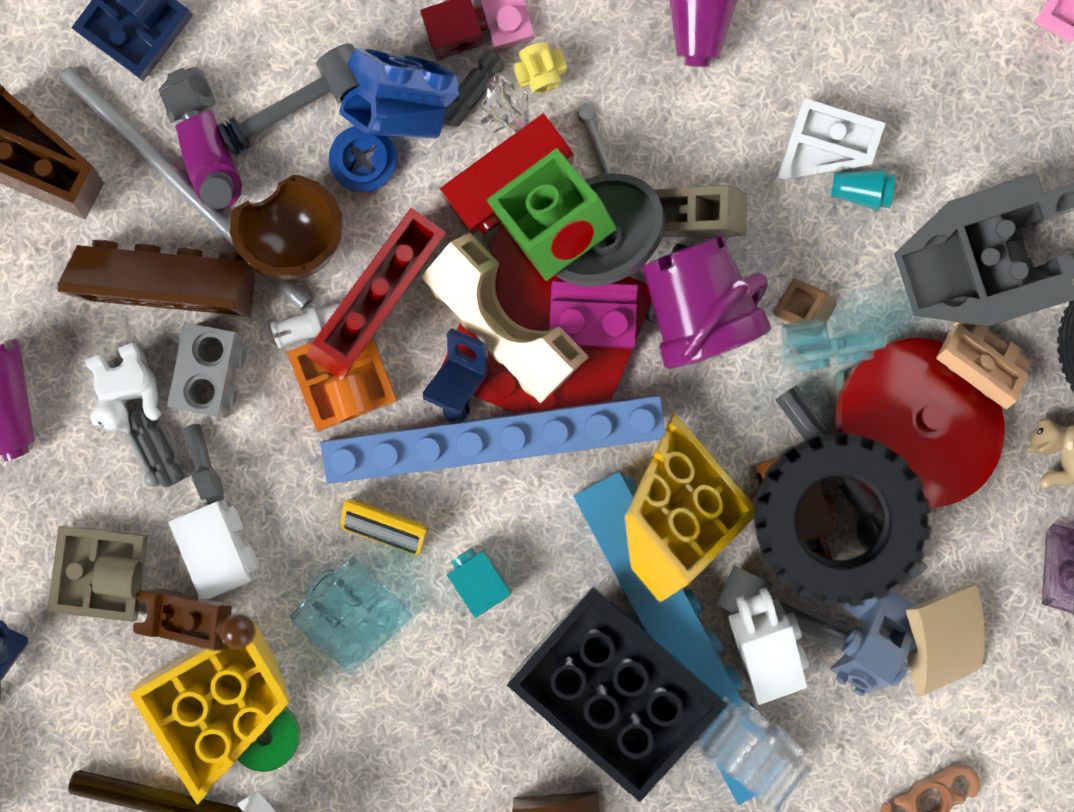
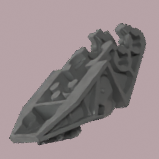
M1037 172L948 201L894 253L913 315L992 326L1074 300V285L1071 279L1074 278V254L1057 256L1047 261L1046 264L1034 268L1031 258H1028L1021 229L1033 224L1035 226L1040 225L1048 219L1074 211V183L1043 193Z

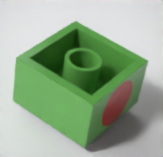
M557 148L487 199V202L507 232L546 281L617 229L601 199Z

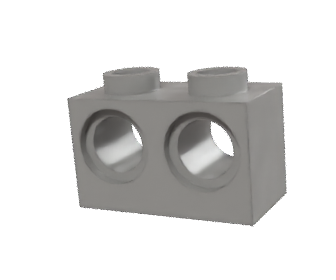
M184 322L167 407L227 418L228 410L233 411L235 409L238 399L239 388L237 385H233L236 369L243 368L247 354V345L242 343L243 335L232 331ZM219 339L223 345V354L217 361L210 362L205 355L206 347L211 341ZM210 381L215 389L214 397L209 403L202 404L197 397L198 387L203 382Z

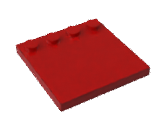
M500 224L489 251L500 263L495 279L498 301L507 316L521 327L535 331L549 330L552 281H565L556 275L546 281L505 227ZM627 276L611 284L637 285L636 342L652 300L647 283ZM459 323L458 331L480 340L474 333L469 332ZM458 344L459 349L466 356L473 359L477 358L472 349L466 345ZM579 346L589 358L555 392L541 403L521 388L518 379L505 365L497 362L491 356L488 349V376L473 396L516 414L611 401L632 349ZM448 354L446 355L443 364L448 359Z

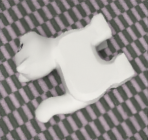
M131 343L118 348L120 356L124 359L118 367H116L115 361H107L105 355H97L85 360L86 366L94 374V389L98 397L97 404L90 413V419L94 426H100L109 432L122 430L128 434L130 432L128 411L123 403L142 398L143 410L147 418L150 420H158L160 418L161 412L157 407L156 377L147 365V359L142 347L137 343Z

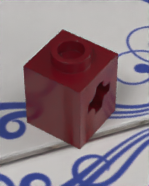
M447 0L420 10L436 61L484 45L482 32L488 30V25L481 5L473 7L471 0Z

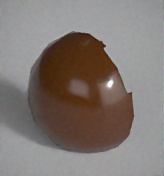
M291 175L279 182L275 192L265 200L258 203H250L248 200L235 207L231 212L230 236L237 253L259 274L277 280L301 279L317 273L329 263L341 241L342 213L335 197L319 182L301 175Z

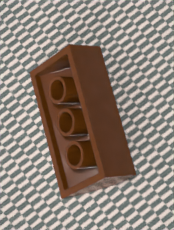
M92 240V246H76L58 282L57 292L83 301L251 317L256 271L238 253L219 252L218 259L203 257V251L191 248H177L176 254L160 253L161 247L155 245L135 244L134 250L118 249L119 243Z

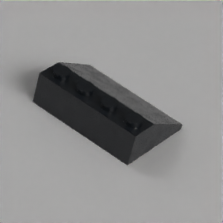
M594 586L539 642L512 673L506 685L639 802L647 796L728 706L726 701Z

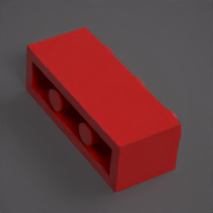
M542 113L439 189L443 198L468 232L474 235L480 230L482 235H485L501 223L487 202L489 197L556 148L570 164L573 163L574 153L547 116Z

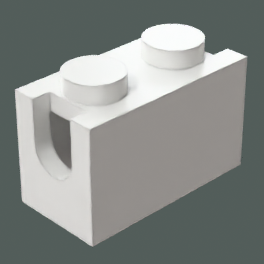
M218 501L168 522L199 598L208 600L257 579L254 571L259 569V564L253 549L249 545L246 547L243 545L238 531L243 529V526L234 506L228 507L226 501L220 503Z

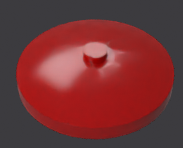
M924 338L901 339L890 342L871 352L850 371L841 387L837 400L835 415L836 433L855 434L874 439L900 454L909 463L912 471L918 474L924 485L922 490L925 498L929 499L930 508H941L968 498L978 491L991 477L1003 450L1005 437L1004 414L1002 406L985 396L980 390L936 359L943 342ZM860 481L864 486H866L871 492L874 493V491L868 485Z

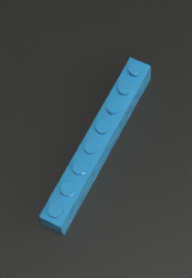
M617 471L575 493L573 497L645 632L728 703L725 710L701 736L738 805L785 781L779 770V767L785 765V762L774 742L771 741L765 744L758 729L762 728L764 723L753 703L745 706L737 691L744 688L733 666L729 665L724 668L717 655L718 652L723 650V647L712 627L705 630L702 627L697 614L703 612L692 589L690 588L685 592L683 589H680L662 602H659L632 570L625 516L638 488L630 475L623 478L621 473Z

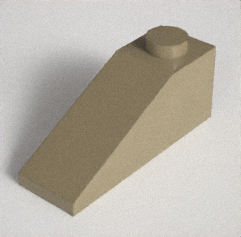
M730 185L654 190L660 199L665 214V228L662 237L714 238L720 235H724V237L746 236V193Z

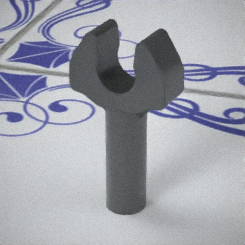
M200 424L189 425L184 428V432L196 471L192 474V478L201 500L206 499L207 504L223 500V486L219 475L212 467Z

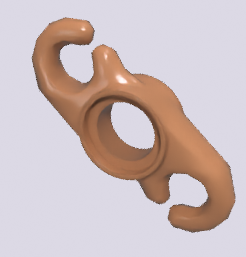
M952 765L930 777L917 781L907 794L896 796L894 803L905 808L907 812H950L952 806L962 804L966 800L965 795L954 791L952 788L953 780L957 776L966 777L969 781L967 795L974 798L980 789V779L976 771L969 766ZM929 788L937 789L941 795L939 806L932 811L922 810L919 806L921 793ZM889 802L883 803L880 812H891L893 805Z

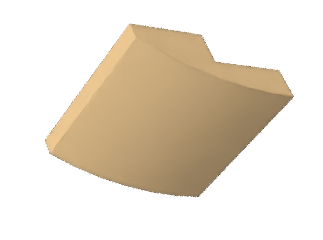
M977 584L959 587L906 610L916 644V649L908 652L907 661L918 696H924L981 669L985 648V628Z

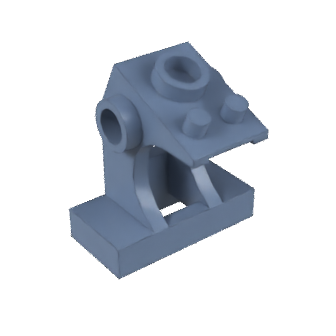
M892 589L888 590L889 596L879 601L876 598L865 600V605L850 607L849 604H842L841 606L862 620L863 625L860 631L855 629L849 634L842 646V652L845 655L832 665L830 670L837 674L835 679L838 682L846 684L848 681L854 685V692L860 696L891 685H898L909 668V664L905 662L908 652L916 649L906 613L907 609L916 605ZM879 632L882 633L883 635H885L886 637H888L889 639H891L892 642H890L889 640H887L886 638H884L883 636H881V635L878 634V633H879Z

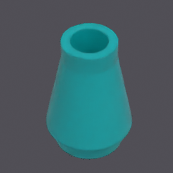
M885 169L845 173L835 172L831 197L841 198L879 211L880 207L890 209L896 175L885 173Z

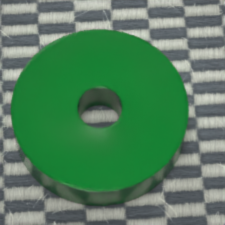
M285 707L266 728L272 734V741L264 743L258 737L237 759L242 765L254 771L268 772L282 767L291 759L300 742V727L296 716L288 707Z

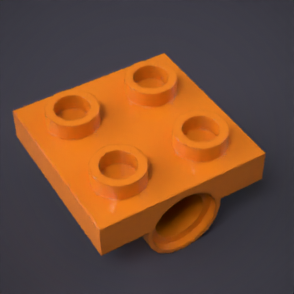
M374 337L343 381L306 356L311 343L287 351L317 432L398 402Z

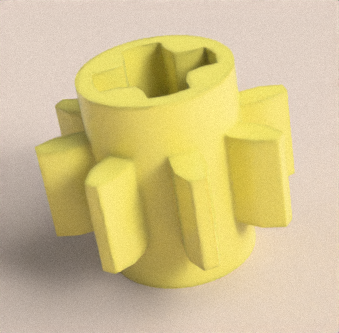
M539 42L522 49L518 53L521 62L514 64V72L521 89L530 85L532 94L539 95L550 92L562 85L560 75L567 73V65L561 48L551 51L548 42Z

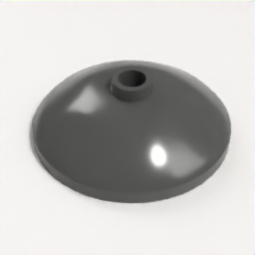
M603 174L585 180L601 199L617 229L556 273L557 277L578 286H603L631 275L653 255L662 239L665 228L664 209L652 187L643 180L631 175Z

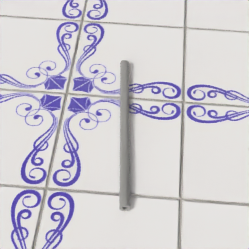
M70 66L63 70L60 74V79L235 247L230 236V219L220 209L210 208L202 203L191 181L73 67ZM265 276L300 310H303L312 301V297L294 280H277Z

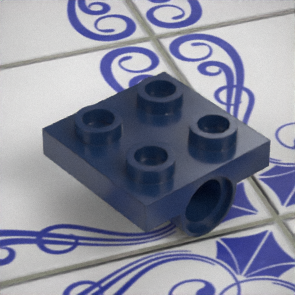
M91 0L71 28L144 82L193 14L177 0Z

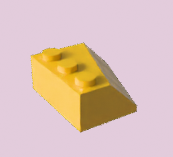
M676 413L670 417L665 428L666 437L662 435L625 516L631 568L659 602H662L688 585L754 519L755 510L752 502Z
M252 616L250 618L255 624L256 634L249 646L242 649L228 648V650L219 651L197 647L142 678L129 693L197 805L290 701L274 653Z

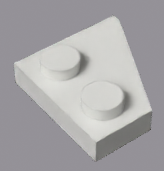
M803 98L777 178L784 180L872 165L886 123Z

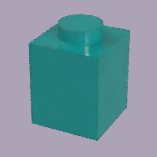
M471 547L450 561L454 569L449 571L447 576L474 618H477L512 594V590L485 549L476 554Z

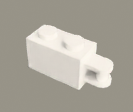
M766 587L759 589V595L744 599L743 595L737 597L736 601L739 612L728 616L744 675L758 705L806 689L807 684L803 670L809 668L808 659L800 643L796 644V639L802 638V634L793 613L785 614L778 598L772 600Z

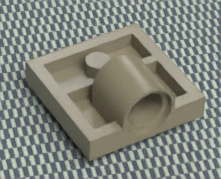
M66 525L58 526L47 612L130 622L136 621L140 603L136 599V593L142 587L148 535Z

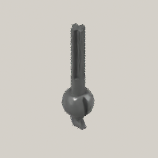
M796 385L775 399L804 440L816 435L820 436L831 433ZM846 476L832 477L861 516L856 524L857 537L861 546L868 551L875 544L882 530L883 511L877 495L864 486L860 480ZM922 561L920 566L916 564L908 573L911 576L910 579H915L928 568L925 562Z

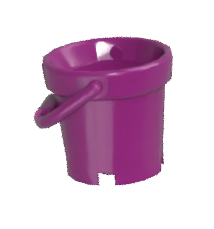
M724 235L705 240L704 243L699 245H691L652 260L641 267L648 285L662 337V342L659 344L662 364L667 369L683 367L718 356L766 335L772 329L764 310L757 307L768 287L767 277L756 272L742 279L729 252Z

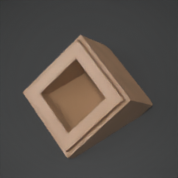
M793 278L773 315L810 337L817 339L837 303L829 293Z

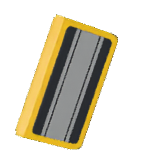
M354 498L345 500L343 504L340 523L343 530L415 556H419L429 531L428 525Z

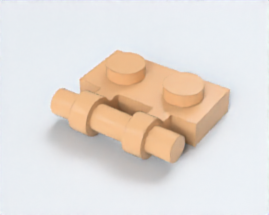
M953 321L952 325L955 327L948 333L936 359L1007 410L1018 400L1029 375L1026 371L1031 366L1032 361L1020 353L1021 348L1011 340L1005 342L989 330L990 326Z

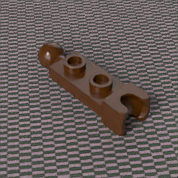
M167 589L139 590L136 593L137 601L144 603L147 608L145 621L143 623L136 622L133 625V631L136 634L160 637L212 651L228 650V648L242 649L249 646L255 637L256 629L252 619L245 614H232V605L187 596L181 592Z

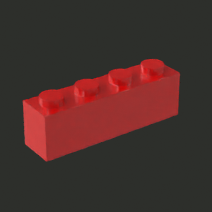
M410 208L312 341L306 356L343 381L436 251L447 232L413 208Z

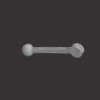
M582 105L578 111V118L586 124L603 174H614L611 172L593 122L595 110L591 105Z
M130 426V432L128 434L125 433L145 472L144 481L149 487H156L160 484L155 475L157 471H153Z

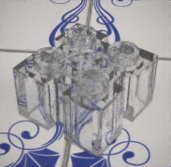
M726 697L724 701L728 703V706L696 742L701 747L700 749L706 758L733 779L735 778L742 783L751 793L773 810L780 812L812 770L807 762L802 759L806 750L780 727L776 726L773 731L767 729L770 723L744 699L741 698L735 704Z

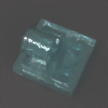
M823 318L784 324L782 326L784 349L780 351L783 366L795 364L796 373L831 367L829 358L837 357L838 365L874 359L873 350L886 347L883 330L829 340L828 330Z
M354 556L337 572L334 569H327L318 575L307 590V600L290 615L292 623L349 674H352L413 617L410 609Z

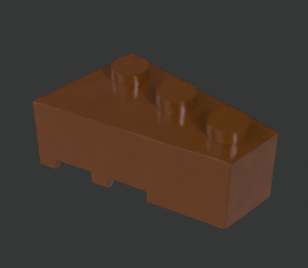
M0 84V184L86 220L104 185L103 180L93 165L58 134L50 130L32 111L15 99Z

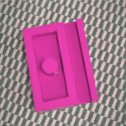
M552 281L549 329L560 326L581 347L634 349L637 285L607 284L585 287L568 282Z

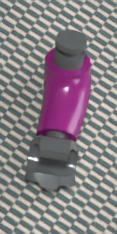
M198 67L187 70L180 68L167 74L168 79L158 89L166 108V115L170 123L183 119L182 122L175 125L186 170L198 198L210 208H228L239 199L243 184L240 173L222 140L213 111L202 112L203 109L215 104L213 92L201 69Z

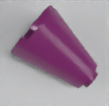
M669 0L677 57L685 58V66L710 67V60L720 58L738 0Z
M17 338L4 341L5 345L4 343L0 344V455H2L4 461L13 460L29 453L27 445L35 441L21 347Z

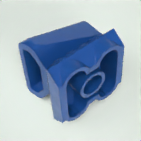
M355 48L348 60V64L360 86L346 94L340 107V115L365 134L437 139L441 133L446 107L459 96L457 75L433 61L409 55H393L368 48Z

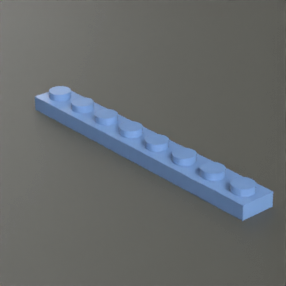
M658 394L326 439L321 441L320 444L327 484L655 441L660 440L662 435L666 437L661 397Z

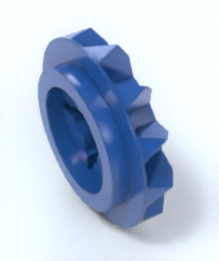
M352 126L341 132L333 141L329 152V166L335 179L345 188L352 192L372 193L381 186L387 185L393 172L396 171V150L388 136L365 134L356 126ZM352 147L364 154L373 151L374 154L370 160L375 169L374 172L370 169L367 170L363 166L353 169L357 160L354 152L351 150Z

